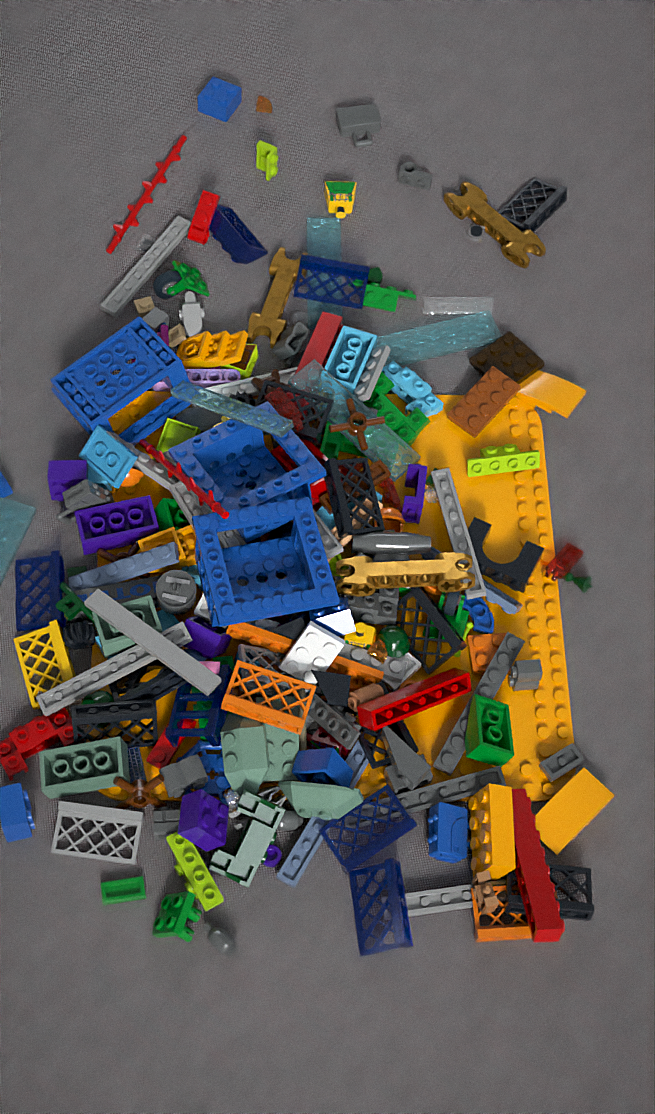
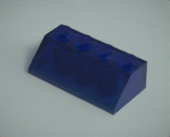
M220 204L217 205L209 230L213 233V238L222 244V249L231 255L230 258L233 262L247 265L268 254V251L232 208Z

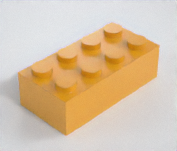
M489 783L470 797L468 804L471 812L469 822L471 829L470 848L472 850L471 869L473 870V878L476 873L489 870L490 880L497 881L516 868L512 787Z

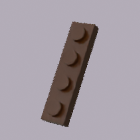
M380 459L369 466L374 487L391 476V472ZM356 475L349 478L355 484L359 480ZM361 480L358 486L367 492L368 485ZM344 482L343 489L350 494L353 488ZM355 490L352 496L356 499L361 494ZM327 492L319 498V502L331 515L333 512Z

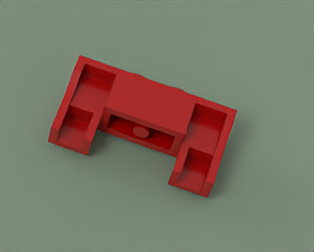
M65 708L48 717L45 715L34 717L29 723L15 727L9 733L8 738L0 741V765L10 781L14 780L13 775L22 770L25 773L29 771L24 761L25 759L56 744L59 740L63 747L74 743L72 719Z

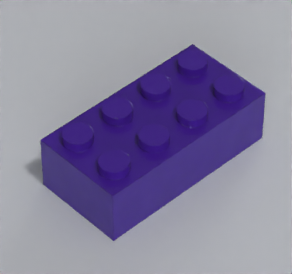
M150 495L74 511L84 555L97 553L100 548L106 551L133 545L136 540H141L159 532Z

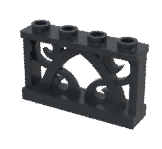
M156 659L108 685L114 702L155 699L156 701L188 683V681ZM155 669L160 670L156 677L147 682H140L146 673Z

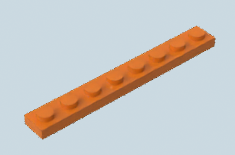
M244 622L229 625L226 634L232 638L243 639L254 646H262L272 652H279L285 655L296 642L290 638ZM338 655L327 668L328 672L351 675V680H360L366 685L381 682L384 675L383 671Z

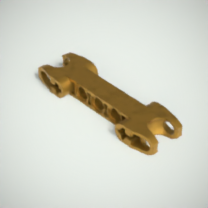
M463 181L460 187L463 196H457L451 192L444 194V202L451 212L461 220L468 217L502 245V254L510 262L526 269L530 262L526 253H532L538 257L545 255L546 247L538 236L529 229L521 232L487 204L488 198L486 194L477 186Z
M280 247L274 255L269 275L275 276L261 314L252 312L250 316L247 343H253L256 337L266 335L271 339L270 348L273 349L276 342L281 340V334L287 326V320L281 319L294 282H304L309 253L304 252L299 259L290 260L285 256L286 248Z
M455 552L439 553L435 556L434 560L373 562L368 556L342 559L336 562V574L344 576V578L337 581V592L343 595L359 597L370 596L375 592V589L437 586L441 592L467 590L475 586V575L471 572H464L472 568L473 559L468 554ZM461 560L468 561L466 564H458ZM347 565L350 566L351 569L343 570L340 569V567ZM470 579L471 581L468 583H462L460 580ZM345 584L352 585L350 588L347 589L341 587Z

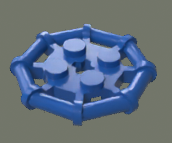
M198 740L197 744L182 757H178L176 762L201 752L202 756L199 758L206 774L210 773V771L218 773V776H215L214 779H210V776L207 775L208 782L201 789L211 796H218L220 802L229 806L238 797H236L234 791L226 797L223 796L225 790L230 788L231 785L224 774L222 751L220 754H207L205 751L222 750V744L218 741ZM189 789L184 795L192 793V791Z

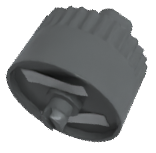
M171 570L164 573L156 584V599L159 607L172 615H182L190 611L196 601V583L192 576L182 570Z

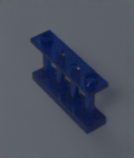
M221 665L220 671L217 674L221 678V683L208 696L204 693H190L192 684L189 682L177 689L169 726L165 731L166 738L173 747L178 746L179 737L205 736L212 747H220V732L227 715V711L221 709V705L233 674L229 665ZM188 701H213L209 710L186 711ZM209 718L205 728H182L184 719Z

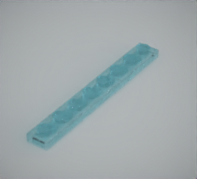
M184 380L170 390L172 397L281 438L294 427L293 421Z

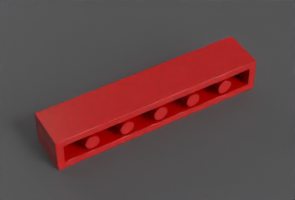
M452 668L357 706L360 725L375 731L471 692L470 674L467 671Z

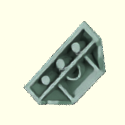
M235 713L229 714L220 732L224 774L236 797H241L244 789L257 794L270 769L265 726L259 721Z
M279 781L278 783L291 806L298 815L304 818H311L313 816L320 817L323 820L339 819L361 804L364 799L360 789L296 781Z

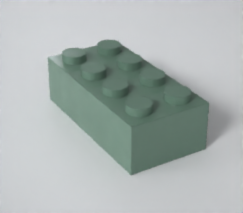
M256 697V703L265 701L263 697ZM284 697L287 705L297 702L295 697ZM280 698L270 702L274 709L284 708ZM297 705L290 709L295 716H298ZM262 723L266 729L270 766L262 783H279V781L299 782L292 773L299 751V734Z
M120 736L39 752L41 791L49 799L116 787L117 785L113 784V780L117 776L130 783L128 748Z

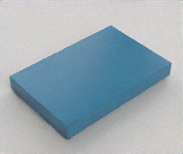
M97 425L79 454L82 460H87V464L114 488L118 489L138 458L137 455L101 425Z

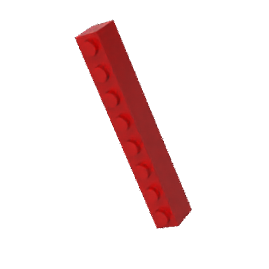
M322 312L289 387L317 395L320 377L343 327L342 316ZM287 392L283 401L286 402L293 399V394ZM307 397L298 400L301 408L311 403ZM297 402L286 406L289 413L299 409ZM285 408L279 410L281 417L287 415ZM305 410V411H303V412H304L305 416L307 417L308 411ZM302 413L291 417L295 423L305 420Z
M525 788L512 789L516 862L514 870L533 943L559 942L561 934L565 931V923L560 918V904L554 896L555 886L550 881L549 865L545 863V850L540 844V832L536 830V817L531 811V799L527 797Z

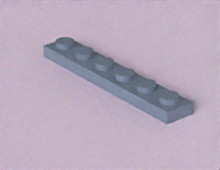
M171 542L69 577V586L73 591L116 584L178 563L177 544Z
M431 546V552L421 553L424 560H434L435 556L442 552ZM483 579L487 601L493 604L497 603L508 614H516L520 611L523 604Z

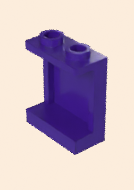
M408 464L405 487L414 488L415 496L404 497L401 514L407 523L419 524L427 474V466L421 464Z

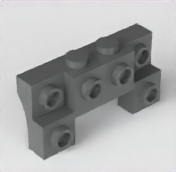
M333 576L336 590L337 581L341 579L340 576ZM399 588L378 589V593L359 597L338 593V597H347L354 621L386 626L396 624Z

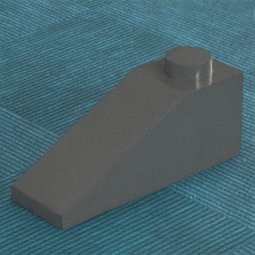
M385 726L382 728L381 737L396 777L403 787H408L412 791L429 775L431 766L389 727Z

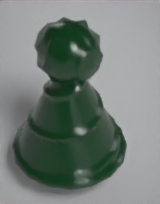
M571 572L564 574V580L566 582L573 581L582 593H586L589 588L592 589L593 587L591 585V576L575 577Z

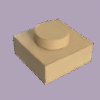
M151 296L134 300V306L138 316L141 318L146 316L155 307Z
M181 324L168 331L170 347L173 348L186 340L185 330Z

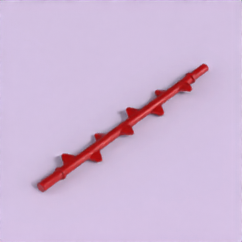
M181 135L164 162L155 163V166L159 169L151 182H142L145 191L136 204L127 205L130 214L123 225H113L117 234L113 236V240L107 247V253L112 254L130 226H139V222L135 217L144 204L153 203L154 200L150 195L157 184L167 183L164 173L172 161L181 160L178 153L187 140L185 135Z
M145 439L139 441V445L148 454H151L157 463H161L167 469L169 478H172V475L176 476L185 484L188 491H192L198 496L200 506H203L205 502L211 507L213 512L219 514L223 519L229 517V512L219 502L214 500L212 490H209L208 494L195 484L192 477L188 478L182 472L179 462L175 466L164 457L161 450L157 451L154 445L149 444Z

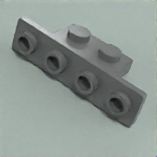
M314 692L308 715L346 749L350 750L359 737V730L362 726L355 721L357 718L354 715L344 711L343 706L329 705L327 701H324Z

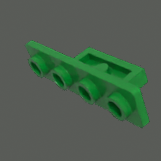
M353 279V282L348 281L349 287L364 290L361 306L395 313L398 297L414 301L417 298V295L410 290L401 292L391 286L381 288L376 283L367 285L357 279Z

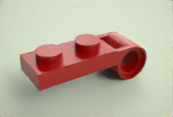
M205 190L202 191L188 232L189 240L203 245L207 243L210 234L209 227L220 199L219 195Z
M177 711L147 757L146 762L159 770L169 765L185 737H188L194 730L197 721Z

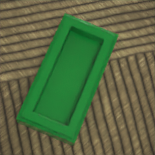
M143 876L100 882L103 905L146 899Z

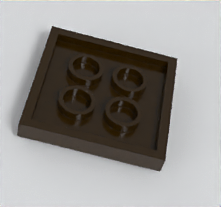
M511 331L469 359V363L483 376L494 366L518 384L545 366V362Z

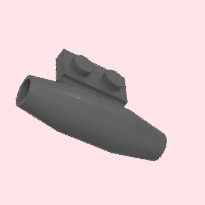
M409 532L353 535V551L375 555L373 562L410 561L408 555L431 552V537Z

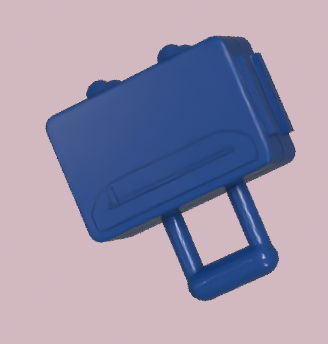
M443 802L430 807L428 818L429 837L427 839L430 857L448 863H457L467 857V847H470V842H467V829H470L467 824L468 811L466 808Z

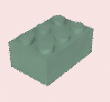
M151 595L120 604L157 632H162ZM92 612L105 657L122 653L138 645L99 615Z

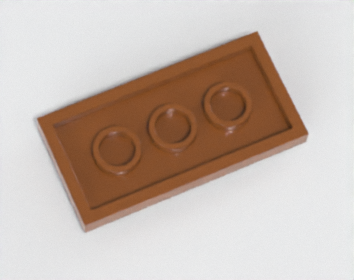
M492 366L448 412L447 418L469 435L476 438L520 391L521 386Z

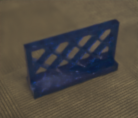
M301 254L293 297L362 310L370 267ZM302 269L310 270L313 275L305 279L302 275ZM327 273L330 278L322 282L318 275ZM339 276H343L347 280L342 285H339L335 280ZM316 278L320 284L312 289L308 281ZM356 279L364 280L363 285L358 289L352 283ZM333 281L337 288L329 292L325 285ZM304 284L310 290L306 293L298 292L299 287ZM350 284L354 291L346 295L342 288ZM321 287L327 293L322 297L315 293ZM340 291L344 297L337 300L332 294ZM357 294L360 298V304L353 303L349 298Z
M59 550L51 551V555L15 560L17 631L44 628L50 626L49 622L57 620L62 628L66 627L64 613L55 607L56 603L63 599L60 583L65 582L64 559ZM43 562H49V566L45 571L38 568ZM30 565L31 568L26 574L21 572V566ZM37 570L41 575L33 581L29 577ZM47 577L50 583L43 588L39 583ZM28 580L32 585L24 591L21 589V585ZM37 587L41 592L36 598H33L29 594ZM47 594L50 596V600L44 606L39 601ZM28 597L32 602L24 608L21 606V602ZM36 604L42 607L36 615L29 612ZM46 611L51 614V620L41 621L39 619ZM27 614L33 618L28 624L21 625V620Z
M387 784L344 816L333 820L318 831L346 875L415 828L417 824L413 818H410ZM385 791L391 798L389 806L378 803L379 795ZM365 804L374 806L373 816L361 815L362 806ZM377 807L389 809L387 820L375 818ZM391 811H400L404 820L399 823L390 821ZM347 816L357 817L355 829L344 827V821ZM360 818L372 821L370 832L358 830ZM375 821L386 824L383 834L373 833ZM331 827L340 829L338 840L330 839L325 831ZM343 830L354 832L353 843L341 841ZM357 833L369 835L368 843L365 846L355 844ZM340 844L352 847L350 856L344 860L339 853ZM355 848H360L358 851L354 853Z
M389 858L384 863L350 871L349 878L360 956L364 957L401 947L405 949L413 947L401 863L394 858ZM385 869L386 876L380 883L374 877L379 870ZM364 874L368 878L360 888L357 886L356 876ZM371 881L379 885L373 896L366 892ZM383 888L388 891V898L384 904L377 900ZM363 894H366L371 899L363 909L359 905V900ZM376 901L382 907L377 915L373 916L368 911ZM386 909L391 912V919L387 925L379 920ZM366 914L374 919L367 930L362 927V920ZM378 922L385 927L379 938L371 933ZM389 930L394 933L395 943L386 944L383 942ZM369 935L377 940L372 948L365 949V941Z

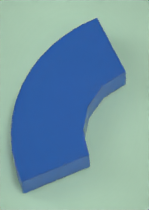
M465 596L462 610L469 611L474 624L473 631L482 634H493L494 618L492 612H490L485 604L486 602L481 597L467 600Z

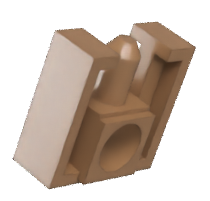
M489 870L476 873L472 880V891L477 907H480L482 915L494 912L499 905L491 882L486 883L487 880L491 879Z

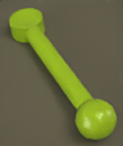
M470 621L466 624V630L463 635L464 641L469 630L473 628V623ZM461 650L456 652L454 656L459 657L461 655Z

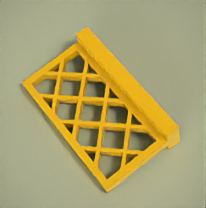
M57 620L49 622L50 626L13 639L33 710L41 708L35 700L39 691L44 693L48 691L41 688L46 678L54 682L50 688L51 690L58 684L76 677L68 648L63 641V630ZM49 633L50 638L46 644L39 641L42 635ZM28 640L32 642L27 651L21 649L20 643ZM36 644L44 647L39 656L32 653ZM48 649L55 652L51 661L43 658ZM29 656L37 659L32 668L25 664ZM41 661L49 664L44 673L36 670ZM53 666L60 669L56 679L48 675ZM34 673L42 676L37 686L30 682Z

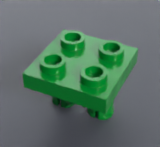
M190 891L167 894L161 902V910L153 923L154 928L151 935L157 938L177 936L187 943L190 942L193 938L191 935H194L195 931L185 926L186 920L188 918L193 922H197L201 917L199 915L202 914L201 909L192 906L196 895Z

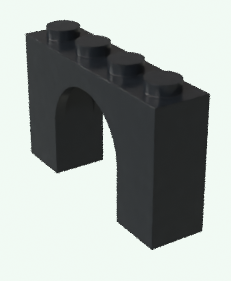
M474 517L468 532L481 575L491 578L496 583L507 585L514 591L523 593L542 557L544 548L526 541L519 556L514 561L506 564L493 562L487 558L482 548L490 534L492 525Z

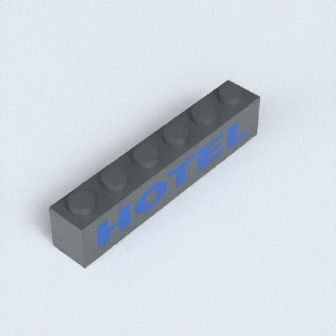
M162 575L74 592L84 602L97 589H100L119 604L151 595L155 608H159L156 599V584ZM73 603L68 605L70 609L74 606ZM81 611L74 619L70 621L67 619V623H77L78 621L81 622L90 618Z

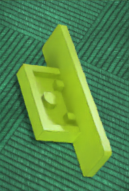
M505 444L499 447L488 446L480 449L481 457L467 459L468 477L540 467V452L538 450L520 452L516 444Z
M178 831L167 836L166 841L176 858L174 868L179 877H184L186 891L196 895L195 899H199L205 911L223 903L224 898L194 844L179 835Z

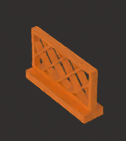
M237 660L222 701L221 709L301 735L316 686ZM239 667L247 669L251 676L241 680L238 674ZM261 675L268 676L271 682L261 686L257 677ZM253 679L258 688L248 692L243 683ZM286 682L291 689L281 693L277 683ZM239 685L245 693L239 697L230 694L232 688ZM273 686L278 695L268 699L264 689ZM304 688L310 690V694L308 697L300 699L296 690ZM260 692L265 701L256 703L253 702L250 696ZM293 692L297 702L287 705L283 696ZM280 698L284 708L274 709L270 702ZM300 705L303 710L302 718L293 715L290 709Z
M518 885L511 888V891H517L515 894L511 892V895H518L520 892ZM492 886L494 892H496L495 896L499 892H506V886ZM473 888L470 889L475 926V942L532 939L529 925L520 918L521 914L509 913L515 919L511 924L507 925L498 919L505 910V905L499 900V906L503 908L496 917L492 913H487L493 919L492 923L489 926H480L479 917L481 911L478 914V907L472 891ZM556 890L554 896L558 899Z

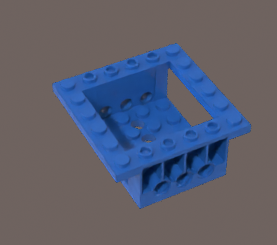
M140 316L50 379L53 385L51 389L53 394L90 436L97 425H101L108 432L114 433L108 418L162 380L174 392V395L119 434L121 439L134 446L141 439L146 438L165 424L167 418L172 419L202 397L199 390L189 381L181 359ZM130 359H136L134 363L127 364ZM115 370H121V371H120L118 374H116V375H113V374H112L113 371H115ZM99 381H105L103 385H97Z
M268 401L168 449L169 455L175 463H180L182 472L188 478L192 477L195 484L207 494L209 490H212L214 500L219 502L226 511L309 497L313 509L310 484L326 476L324 467ZM262 425L266 427L298 466L297 468L286 472L265 447ZM242 474L246 475V476L243 477V478L238 477L239 475H242ZM249 486H255L254 489H248ZM291 520L239 528L237 531L243 540L248 543Z
M309 497L227 510L229 512L227 519H223L217 513L192 516V524L196 535L194 557L212 627H222L339 605L340 600ZM294 520L290 537L221 549L217 532ZM282 572L286 575V578L279 579L276 577V574ZM258 576H264L266 577L267 581L261 583L258 582L256 578ZM243 579L246 580L248 584L246 586H240L238 585L237 581Z

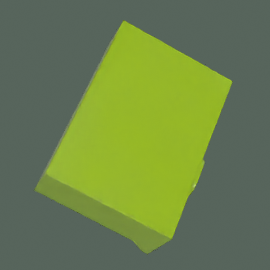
M167 418L156 450H161L164 453L168 449L199 435L201 430L198 427Z

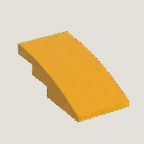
M226 330L211 335L209 331H205L186 338V340L179 344L176 355L181 359L185 369L212 368L239 362L243 355L248 334L245 330L231 335Z
M538 370L519 384L521 389L514 397L527 402L534 409L538 406L550 414L552 411H555L568 418L586 395L587 390L555 375Z
M191 525L176 531L174 527L138 540L141 552L171 542L177 544L179 562L149 573L170 571L196 565L194 557L196 535Z
M583 768L535 815L536 830L540 832V840L558 855L585 826L590 824L615 795L587 769Z

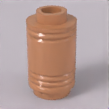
M375 683L349 693L348 706L353 711L358 712L357 706L384 696V690L379 684Z

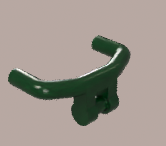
M61 582L60 589L66 596L59 600L55 607L62 611L69 621L82 611L94 623L93 611L85 606L84 602L66 582ZM73 603L74 606L70 609L68 605Z

